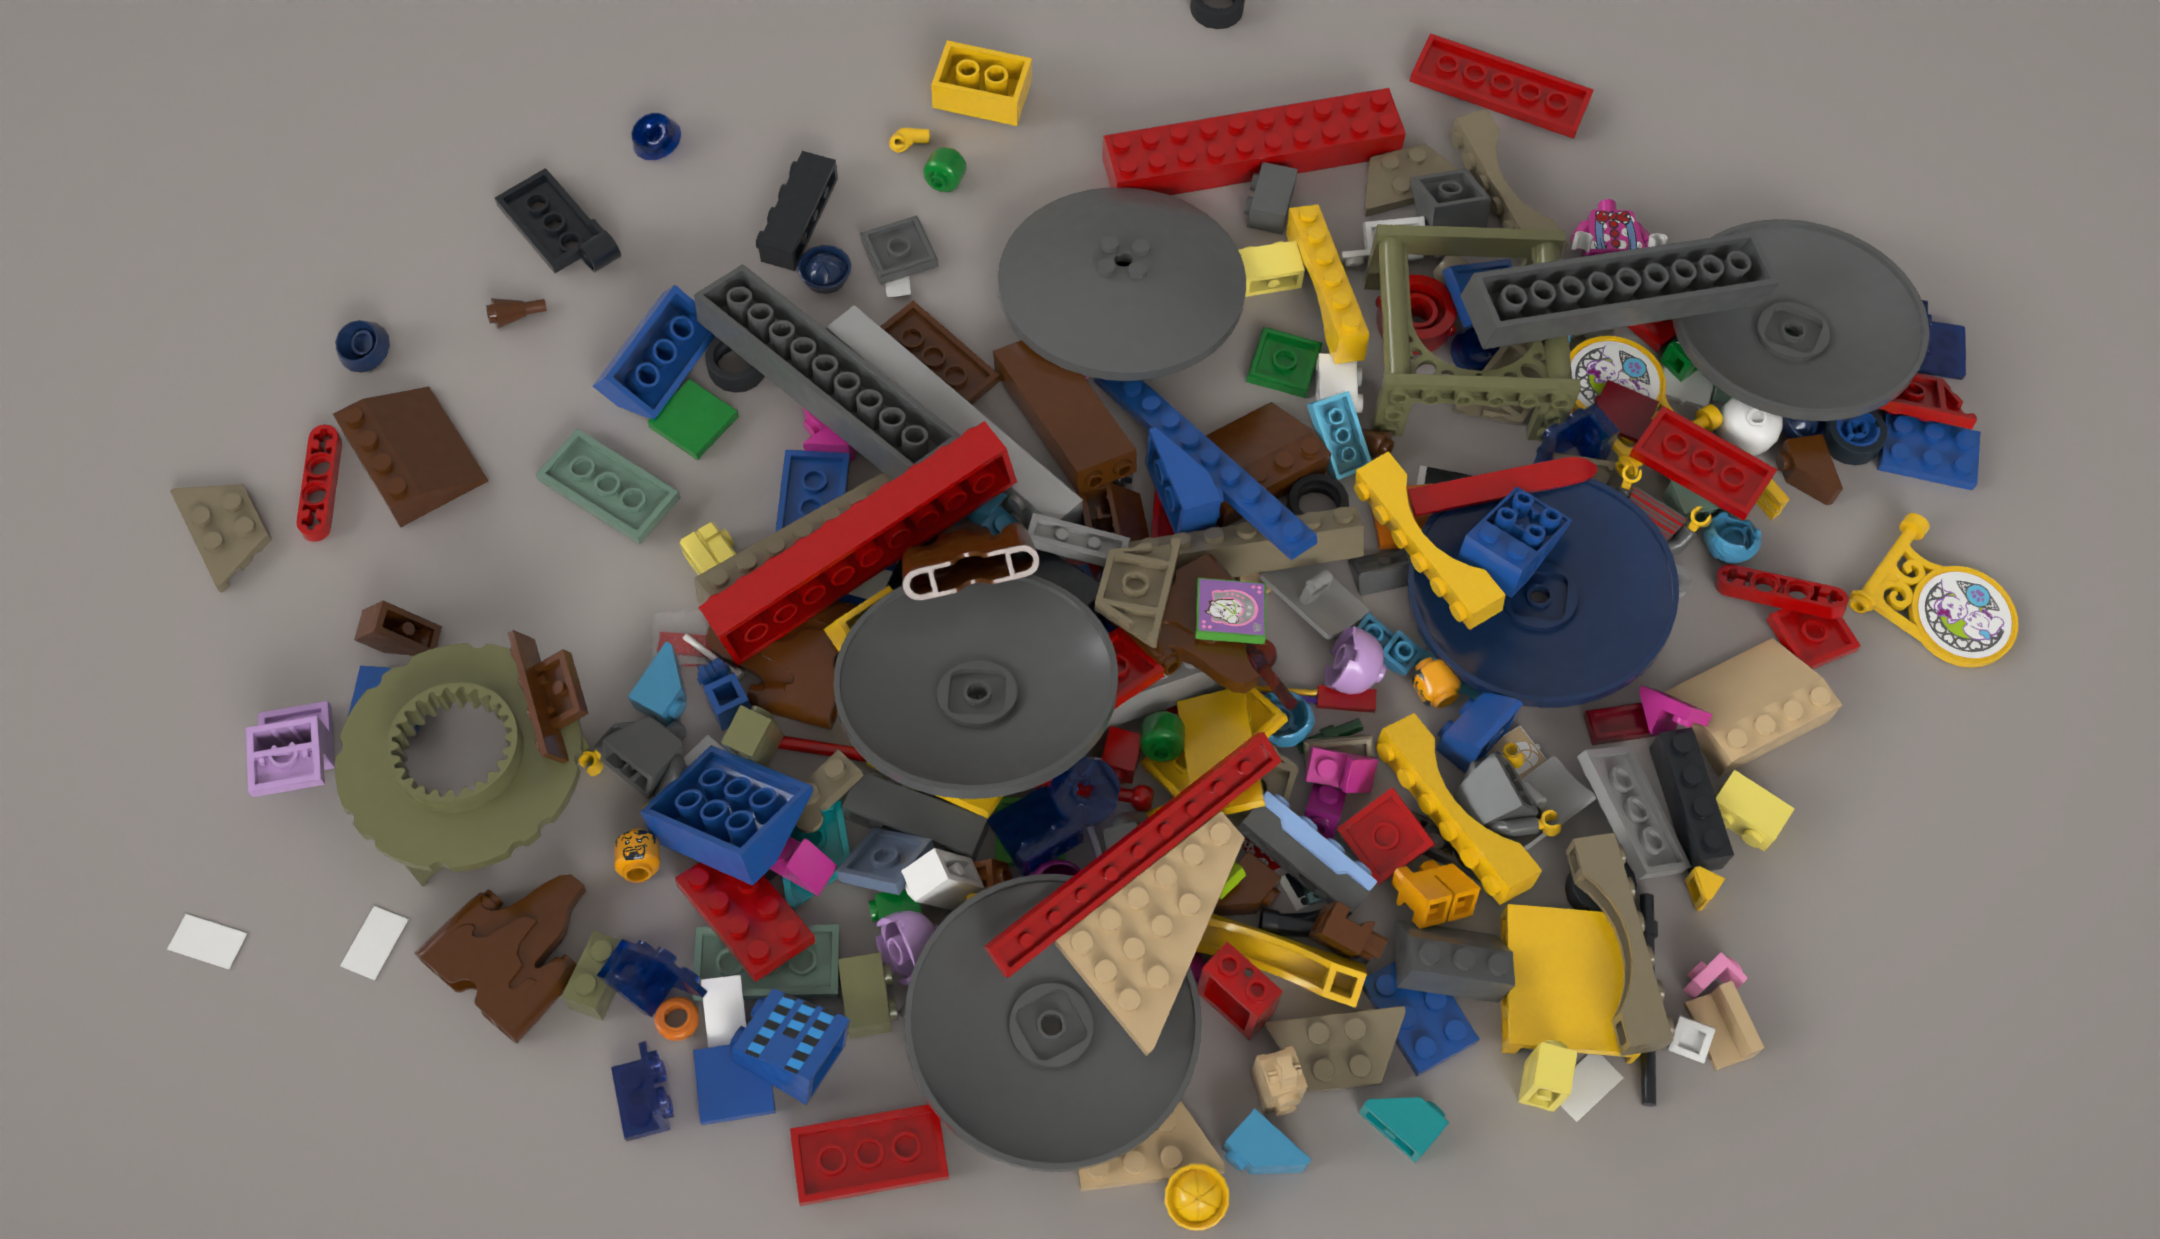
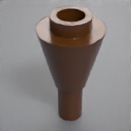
M491 298V305H486L489 323H495L497 329L526 317L527 314L547 311L544 299L524 302L521 300Z
M1361 428L1369 454L1373 459L1388 451L1391 454L1394 441L1391 440L1392 434L1390 432Z

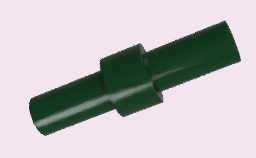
M1357 718L1336 727L1332 724L1321 728L1318 734L1306 739L1350 736L1364 729L1360 719ZM1301 741L1296 745L1300 755L1303 754V742Z

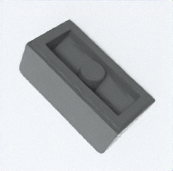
M1404 548L1348 560L1357 590L1362 596L1405 587L1408 584L1410 555Z

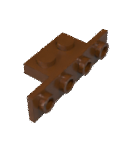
M512 630L508 632L511 643L510 653L516 662L520 677L518 681L527 701V715L533 723L537 738L535 741L536 747L541 756L564 764L569 759L560 729L589 714L572 653L562 649L541 661L535 639Z

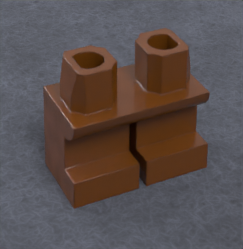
M1339 901L1322 907L1307 938L1345 958L1357 955L1369 961L1372 957L1378 959L1381 956L1388 939L1372 930L1376 922L1354 923L1346 918L1350 907Z

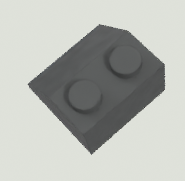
M1467 169L1411 177L1410 183L1417 216H1424L1425 226L1487 228L1491 198Z

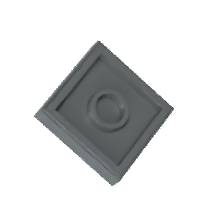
M918 216L860 233L861 241L881 284L938 267V259Z

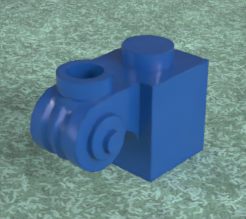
M718 657L713 659V662H707L706 665L702 664L697 667L699 671L697 673V680L700 685L703 684L708 704L723 731L729 728L740 705L750 710L751 707L735 672L729 675V672H731L729 665Z

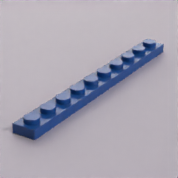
M1093 378L1094 382L1145 429L1149 431L1150 428L1156 427L1209 471L1214 484L1218 483L1220 485L1224 500L1290 560H1293L1317 544V534L1143 380L1117 381Z

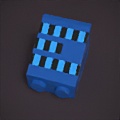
M773 988L767 998L761 996L755 1003L750 1013V1016L753 1018L747 1027L740 1026L730 1042V1046H732V1061L807 1106L846 1046L850 1019Z

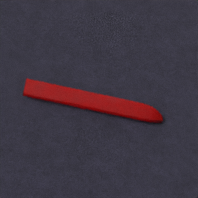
M1565 457L1407 489L1414 516L1417 517L1501 500L1516 486L1531 494L1578 484L1593 478L1598 469L1596 464L1588 459Z

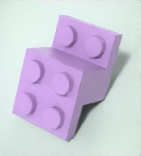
M328 701L258 713V726L245 728L248 793L252 797L325 785L324 770L335 769L332 706Z

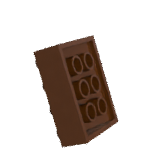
M429 386L364 398L333 413L344 436L400 528L488 482L487 477Z
M1273 402L1206 435L1207 438L1276 499L1289 494L1293 484L1301 477L1310 474H1325L1332 454L1311 428ZM1225 500L1221 502L1219 508L1220 518L1217 519L1219 527H1226L1244 518Z

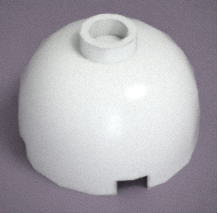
M1732 397L1720 409L1723 421L1721 426L1716 429V434L1745 452L1756 456L1766 452L1777 442L1783 428V417L1760 411Z

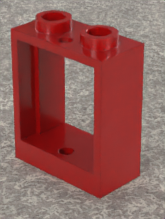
M1228 941L1203 966L1197 987L1198 994L1249 1041L1266 1024L1265 1022H1268L1274 1015L1283 992ZM1251 970L1253 975L1251 977H1247L1244 974V971Z

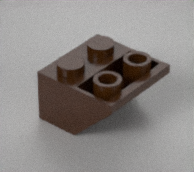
M1110 482L1097 489L1078 495L1083 499L1081 525L1129 537V542L1149 537L1140 493Z

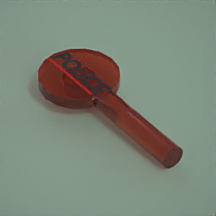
M1265 640V644L1246 643L1247 658L1253 668L1287 710L1294 709L1297 706L1296 698L1272 669L1277 660V651L1274 644L1269 640Z

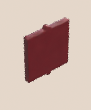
M1607 380L1601 395L1595 397L1594 403L1596 405L1587 422L1637 443L1652 422V417L1659 401Z

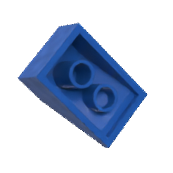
M1156 427L1150 428L1145 466L1174 534L1216 527L1217 519L1220 518V504L1224 500L1220 485L1218 483L1214 484L1210 472Z

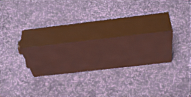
M1022 340L993 350L994 368L1000 375L1001 383L1078 495L1137 472L1136 448L1081 373H1076L1053 364L1034 352Z

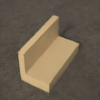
M1733 981L1719 985L1710 994L1684 1003L1690 1019L1716 1028L1707 1054L1715 1071L1753 1058L1765 1048Z

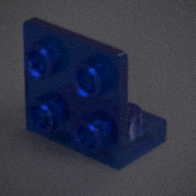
M1922 300L1928 317L1929 342L1925 358L1917 373L1963 380L1966 376L1965 327L1932 321V315L1928 314V301Z
M1596 403L1586 409L1579 408L1568 417L1567 421L1560 425L1554 423L1545 430L1543 441L1536 450L1537 455L1533 464L1550 461L1554 452L1565 453L1573 447H1576L1579 455L1582 457L1606 460L1620 430Z
M1042 786L990 816L988 819L989 826L1023 877L1034 872L1042 863L1054 860L1083 843L1085 827L1077 816L1069 820L1047 786Z
M622 939L596 975L640 1012L649 1017H653L672 987L702 998L708 992L698 983L701 978L696 973L686 967L680 968L675 964L677 960L675 955L660 946L655 950L642 940L633 943Z
M646 1041L638 1043L641 1055L640 1060L611 1067L622 1130L626 1142L671 1130L668 1118L674 1117L671 1097L667 1095L665 1087L662 1086V1082L667 1081L663 1059L660 1060L657 1050L652 1051Z

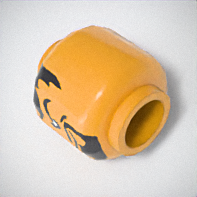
M1429 657L1415 666L1417 671L1411 678V684L1425 706H1435L1436 709H1441L1457 700L1461 681L1443 660H1433L1432 657Z
M640 828L631 829L621 834L614 843V869L617 874L633 883L645 882L655 875L660 869V842L658 838L649 831Z

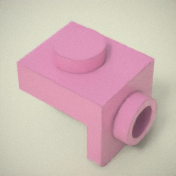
M1720 952L1708 965L1701 961L1687 974L1692 981L1683 990L1692 999H1695L1716 978L1723 984L1733 981L1736 989L1748 978L1734 959L1726 957Z

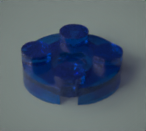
M1084 756L1074 766L1053 778L1049 784L1050 800L1054 810L1073 827H1091L1102 823L1114 812L1118 804V793L1120 792L1119 779L1114 770L1100 759L1094 760ZM1081 783L1084 787L1088 785L1092 787L1091 799L1086 800V798L1078 796L1079 788L1077 784Z

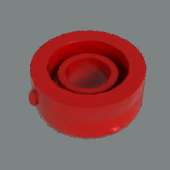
M1412 274L1409 275L1411 315L1425 320L1422 323H1412L1421 342L1430 352H1433L1440 348L1449 336L1455 334L1456 327L1454 322L1457 310L1450 292L1442 282L1425 275ZM1378 296L1375 300V305L1378 308L1376 324L1379 334L1383 339L1381 296ZM1412 351L1414 355H1420L1418 352Z

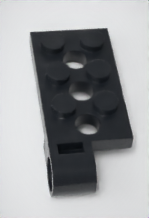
M546 168L494 198L500 210L554 273L559 272L580 258L595 273L621 257L619 247L612 236L606 230H603L594 218L591 220ZM534 203H545L540 209L530 208ZM552 222L562 223L558 228H547ZM567 242H579L574 248L568 249L564 247Z

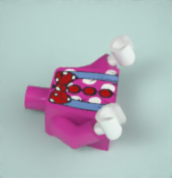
M1605 199L1598 203V209L1590 211L1587 220L1579 223L1571 235L1570 241L1572 243L1571 249H1582L1581 257L1665 245L1667 244L1668 237L1660 233L1650 235L1640 222H1637L1632 211L1617 210L1614 200Z

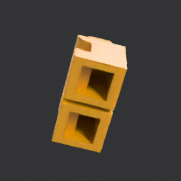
M1435 860L1425 861L1419 867L1418 872L1415 873L1407 866L1396 868L1391 882L1392 886L1399 892L1396 904L1398 906L1407 904L1414 911L1412 921L1419 929L1442 924L1445 921L1450 922L1472 916L1481 888L1455 864L1440 866Z

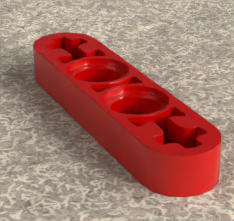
M327 424L315 427L308 437L296 520L297 528L304 539L311 542L321 541L329 535L333 518L342 439L337 430ZM326 437H330L331 439L326 440L325 450L327 452L325 453L320 442H324ZM318 464H330L327 472L323 474L313 473L314 468ZM314 492H326V496L322 501L317 503L309 501L310 496ZM313 512L316 513L315 516L320 524H316L314 529L309 530L308 526H313L314 524Z
M1732 564L1720 567L1716 575V590L1728 597L1827 619L1842 617L1848 605L1847 593L1835 586ZM1759 584L1769 585L1773 590L1761 591L1757 589L1756 586ZM1794 591L1801 592L1805 594L1806 597L1803 599H1796L1792 597L1789 593Z

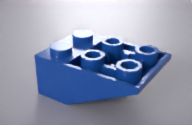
M1516 486L1466 534L1457 560L1469 566L1486 570L1501 590L1512 598L1529 581L1570 526L1572 519Z

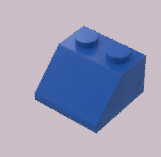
M1483 692L1476 700L1472 697L1469 698L1458 713L1461 716L1454 723L1452 720H1449L1438 732L1437 735L1441 739L1435 750L1466 774L1470 763L1485 756L1503 735L1510 730L1523 703L1515 698Z

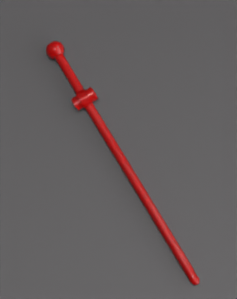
M784 736L778 746V749L829 757L839 749L850 760L867 762L854 746ZM1066 772L1044 784L1033 787L1044 790L1047 796L1054 799H1065L1069 794L1131 803V806L1137 811L1150 810L1154 798V790L1145 784L1137 785L1133 789L1074 781L1070 779Z

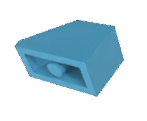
M667 641L628 696L636 710L652 717L665 726L669 725L674 719L677 720L681 717L686 708L687 701L678 656L672 644Z
M1255 1108L1228 1137L1222 1148L1226 1152V1160L1238 1171L1245 1169L1250 1175L1303 1173L1312 1160Z

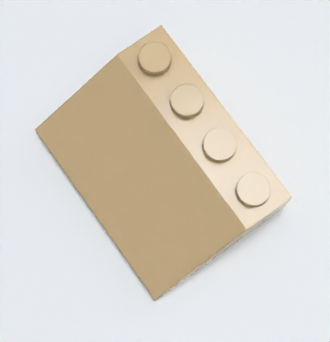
M1773 638L1664 691L1673 697L1712 714L1708 726L1693 723L1692 727L1700 750L1719 777L1830 721L1843 705L1822 676Z

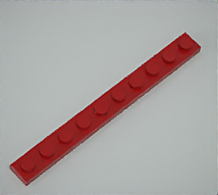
M1265 732L1254 734L983 946L1001 974L1006 978L1011 977L1281 763L1280 757Z

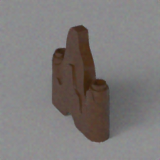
M965 517L941 532L933 544L923 547L913 545L905 550L902 559L903 589L905 594L911 599L927 600L957 593L964 587L974 583L997 584L1032 575L1037 570L1039 556L1031 536L1023 524L1018 522L1011 523L1005 526L1000 534L993 535L987 526L975 524L969 520V517Z
M1206 554L1175 571L1176 581L1170 589L1156 648L1150 647L1123 628L1121 629L1146 654L1165 668V675L1169 676L1175 673L1180 668L1182 661L1193 665L1230 691L1244 694L1257 687L1259 682V674L1247 658L1246 643L1195 639L1198 578L1235 580L1212 554ZM1107 619V621H1108L1115 629H1117V628L1119 627L1118 625H1116L1115 623H1113L1112 621H1110L1109 619Z
M837 600L739 666L735 664L711 626H709L705 639L715 655L730 664L748 671L762 681L757 685L751 684L749 687L747 698L752 706H758L772 715L831 730L838 715L833 684L834 670L839 652L824 629L857 607L858 604Z
M559 875L542 884L525 898L502 909L499 908L503 905V902L491 890L487 889L484 893L479 892L416 950L414 954L455 992L461 993L469 989L477 990L474 1002L481 1010L482 1015L510 1040L518 1044L563 994L577 965L569 956L564 954L561 958L555 957L543 966L566 936L571 912L580 898L586 893V889L573 875Z

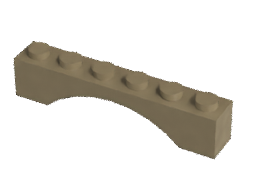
M1486 108L1455 118L1452 131L1450 132L1451 144L1455 149H1458L1463 158L1465 168L1472 173L1475 180L1490 196V211L1494 216H1497L1502 228L1560 230L1554 220L1541 215L1527 206L1514 194L1506 183L1497 159V140L1500 129L1489 110ZM1567 241L1565 242L1563 250L1560 255L1561 260L1568 245Z
M1615 833L1573 838L1565 851L1574 884L1588 894L1603 911L1614 929L1621 948L1624 965L1623 990L1619 1006L1612 1019L1621 1056L1664 1050L1673 1041L1675 1028L1671 1016L1666 1015L1663 1005L1665 993L1661 981L1656 980L1654 973L1655 958L1650 945H1646L1644 938V917L1641 911H1637L1633 899L1635 897L1634 882L1631 877H1627L1625 871L1626 856L1622 844H1618Z

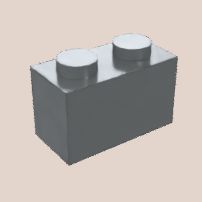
M1262 162L1260 173H1254L1250 190L1255 191L1254 196H1248L1245 204L1244 214L1249 215L1247 227L1282 235L1298 169Z

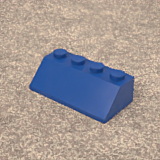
M676 285L663 292L593 384V387L616 406L649 419H656L705 352L708 345L715 338L714 334L697 321L695 301Z

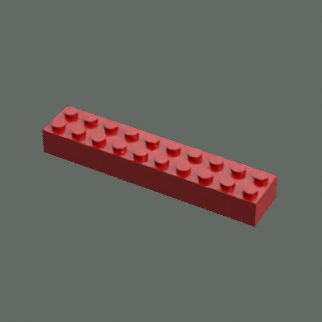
M1384 88L1103 135L1102 159L1110 187L1139 188L1171 196L1252 182L1253 174L1260 173L1262 162L1298 169L1297 174L1369 162L1370 157L1402 149L1406 132L1390 89Z
M985 421L976 427L967 429L962 436L948 445L941 446L933 455L920 463L912 465L905 473L893 481L884 483L876 492L863 500L855 502L850 509L836 518L827 520L819 529L807 537L798 539L790 548L777 556L770 557L762 566L750 574L741 576L730 587L710 596L705 603L698 607L735 664L739 666L903 558V554L908 547L923 545L1016 484L1017 479L1007 448Z

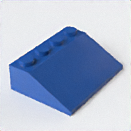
M711 745L681 773L678 779L672 781L653 798L640 813L648 831L658 838L660 845L750 885H754L777 862L814 790L810 784Z

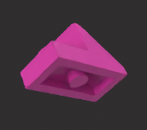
M803 407L805 417L803 425L811 435L803 443L804 451L849 453L850 462L855 459L854 448Z
M1643 685L1639 689L1651 734L1658 736L1660 732L1676 730L1678 724L1689 728L1692 727L1693 723L1708 726L1712 717L1711 713L1665 692Z
M1311 746L1304 780L1338 787L1344 793H1371L1378 759Z
M789 837L777 862L770 870L819 897L838 867L808 839L804 838L800 843Z

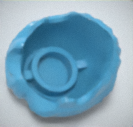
M1724 511L1713 517L1711 523L1704 528L1703 540L1709 553L1714 558L1720 559L1721 562L1737 564L1749 560L1758 552L1761 546L1762 533L1760 529L1753 525L1751 520H1739Z
M1277 689L1266 693L1264 696L1285 713L1288 722L1268 738L1269 741L1278 747H1293L1305 740L1308 733L1312 732L1313 725L1315 724V716L1311 706L1301 696L1287 689Z

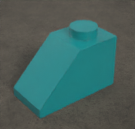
M1421 1097L1368 1099L1359 1111V1114L1414 1163L1421 1158L1450 1123L1444 1118L1445 1113L1439 1106L1431 1101L1425 1102Z

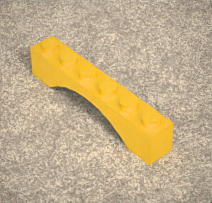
M1319 204L1289 208L1286 237L1288 242H1297L1302 262L1313 281L1321 309L1326 343L1334 364L1363 361L1365 360L1370 333Z
M1389 451L1356 470L1354 490L1359 499L1363 502L1367 501L1378 523L1387 526L1391 531L1395 544L1400 549L1404 548L1407 551L1414 568L1419 573L1423 572L1427 576L1434 593L1438 597L1443 596L1449 604L1453 617L1458 622L1463 621L1467 628L1471 630L1503 611L1506 594L1486 570L1469 566L1450 557L1437 548L1423 534L1414 520L1408 504L1406 490L1407 473Z
M1413 713L1382 728L1375 745L1380 759L1390 766L1397 775L1400 784L1408 789L1417 800L1422 812L1428 815L1439 828L1441 836L1451 843L1459 853L1464 865L1470 868L1482 882L1486 893L1493 896L1497 903L1502 905L1531 889L1540 876L1542 869L1521 843L1504 838L1485 828L1469 816L1455 801L1446 788L1438 770L1435 756V738L1417 715Z
M1212 913L1196 952L1215 955L1228 941L1258 969L1291 981L1322 997L1356 1008L1367 975L1366 964Z

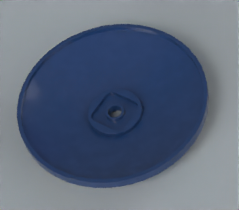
M1592 478L1570 486L1531 493L1535 498L1572 519V523L1529 581L1512 598L1505 595L1503 611L1471 630L1467 628L1463 621L1458 622L1453 617L1447 601L1443 596L1438 597L1430 586V580L1423 572L1419 573L1414 568L1410 559L1407 584L1408 600L1417 630L1435 658L1443 660L1461 681L1482 693H1494L1520 700L1523 706L1560 708L1582 705L1602 699L1628 686L1653 664L1663 650L1670 636L1679 603V581L1672 552L1659 528L1637 504L1621 492ZM1503 499L1433 513L1421 531L1437 548L1457 560L1466 534ZM1535 592H1541L1547 596L1548 600L1544 603H1537L1531 599L1530 595Z

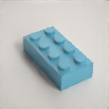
M1342 391L1306 404L1316 435L1332 453L1327 466L1330 477L1339 480L1355 474L1358 468L1372 461L1349 391Z

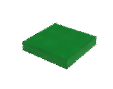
M1263 327L1246 382L1306 398L1323 343Z
M688 379L669 399L656 419L651 418L647 423L650 429L698 460L739 416L737 410Z

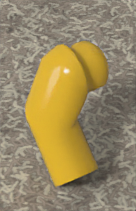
M902 127L891 136L889 146L891 150L899 153L905 151L914 143L929 144L930 129Z

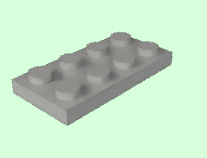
M1631 745L1589 749L1577 756L1583 768V773L1589 780L1597 796L1598 803L1603 809L1613 829V833L1616 835V839L1624 848L1629 866L1637 880L1680 874L1692 867Z

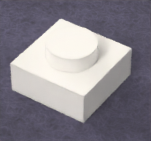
M1680 1015L1675 1035L1668 1051L1704 1064L1716 1028Z

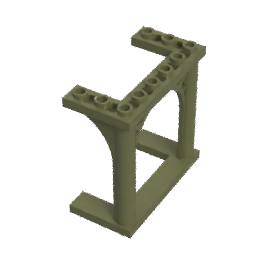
M1377 224L1363 279L1364 289L1381 290L1384 374L1370 424L1371 430L1390 432L1392 437L1402 436L1412 403H1424L1426 405L1445 403L1459 406L1478 404L1491 407L1511 405L1523 408L1535 407L1526 429L1527 440H1538L1540 442L1559 441L1581 391L1580 379H1572L1568 336L1534 341L1529 351L1519 360L1495 370H1468L1446 363L1424 346L1414 329L1411 316L1408 254L1523 258L1521 266L1561 260L1560 255L1566 242L1565 230ZM1412 351L1418 352L1421 356L1411 362L1410 359L1414 358ZM1536 355H1541L1542 359L1541 361H1538L1533 359V357ZM1424 364H1431L1436 370L1434 374H1416L1418 367ZM1521 368H1532L1537 371L1541 378L1525 377L1521 372Z

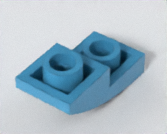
M1369 612L1356 626L1377 638L1384 653L1383 664L1386 665V668L1399 675L1405 676L1424 652L1422 648L1400 630L1393 633Z

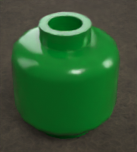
M946 147L938 148L931 154L924 166V178L933 189L945 193L952 192L958 187L966 173V162L957 150Z
M1158 711L1148 715L1141 724L1140 749L1143 754L1157 762H1167L1179 757L1184 750L1185 725L1181 718L1168 711Z

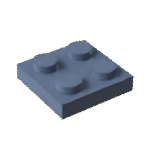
M873 827L836 871L839 882L899 895L906 884L902 870L934 849V844L930 838Z

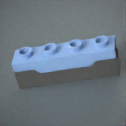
M1267 791L1264 794L1266 806L1251 809L1236 828L1244 837L1325 904L1339 901L1350 907L1347 918L1354 913L1369 891L1378 882L1371 876L1372 871L1362 862H1354L1346 856L1344 848L1337 841L1331 838L1326 839L1316 831L1317 826L1305 816L1299 817L1290 810V804L1286 799L1277 793L1272 795Z

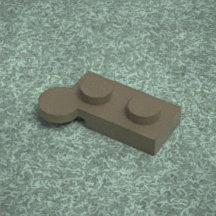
M839 749L804 781L812 785L814 790L796 823L799 830L804 833H812L818 830L824 820L821 811L828 810L864 776L861 770Z

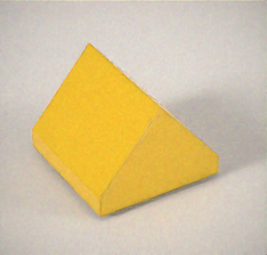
M1700 866L1695 867L1685 878V883L1696 911H1701L1711 901L1726 879Z

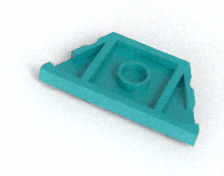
M841 799L836 801L828 810L821 811L824 820L818 830L812 833H804L795 825L790 835L791 838L800 843L804 838L808 839L837 865L836 871L850 856ZM836 871L834 872L826 886H828L838 878ZM782 876L786 902L793 910L814 896L813 893Z

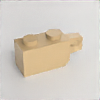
M1293 1046L1256 1057L1250 1074L1264 1115L1274 1112L1275 1116H1282L1295 1111V1105H1299L1308 1086Z

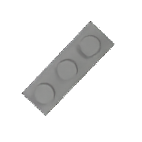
M1033 513L1028 528V533L1036 549L1105 567L1110 549L1128 548L1130 541L1129 537Z

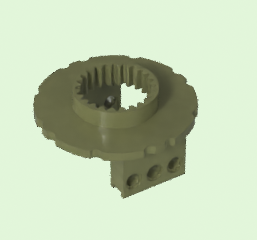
M460 643L430 649L414 655L407 665L391 668L382 675L381 683L377 687L367 689L350 712L341 731L339 739L343 743V748L335 758V779L344 810L347 814L354 815L352 824L366 840H375V847L379 852L396 862L404 864L422 887L428 883L427 880L443 867L448 868L451 872L479 869L511 857L514 849L519 846H529L541 837L542 828L548 823H554L568 805L581 773L577 765L579 763L578 759L583 755V752L591 751L583 735L580 719L560 729L569 761L563 764L541 756L536 747L535 741L537 738L533 723L527 715V701L518 680L520 676L516 662L511 656L510 648L493 644L474 648L469 643ZM468 701H470L475 709L482 704L486 712L490 713L493 711L496 717L503 722V726L508 733L505 735V740L509 746L502 750L506 760H498L496 763L500 770L487 773L489 779L487 783L478 780L475 782V790L473 791L463 787L458 796H455L452 790H448L445 796L442 797L438 789H434L429 793L424 785L418 786L414 779L410 778L408 775L409 770L404 764L408 761V757L403 750L409 749L411 746L406 738L417 734L413 727L426 724L425 715L437 716V708L439 707L449 711L452 703L455 702L460 708H464Z

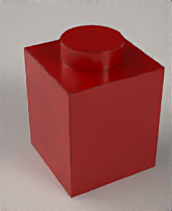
M1110 726L1100 763V777H1105L1108 782L1113 784H1133L1141 752L1140 733Z

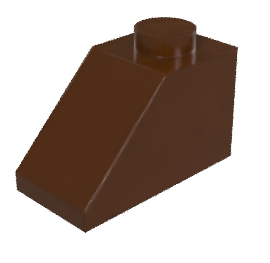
M1819 434L1785 440L1776 455V465L1778 470L1782 471L1786 483L1825 505L1833 504L1843 490L1823 435Z
M382 600L362 610L354 640L383 653L414 656L437 648L442 626Z
M1248 851L1237 863L1243 867L1246 876L1222 900L1218 899L1213 914L1219 916L1257 914L1263 905L1269 908L1281 893L1278 890L1281 876Z

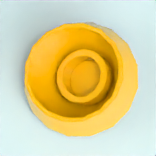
M1191 1163L1179 1168L1170 1177L1165 1188V1205L1169 1216L1179 1226L1188 1230L1203 1231L1215 1226L1225 1216L1229 1206L1230 1191L1225 1178L1215 1168L1206 1164Z

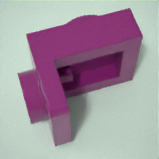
M1314 783L1304 816L1317 826L1316 831L1323 837L1333 839L1347 793L1338 791L1331 786Z

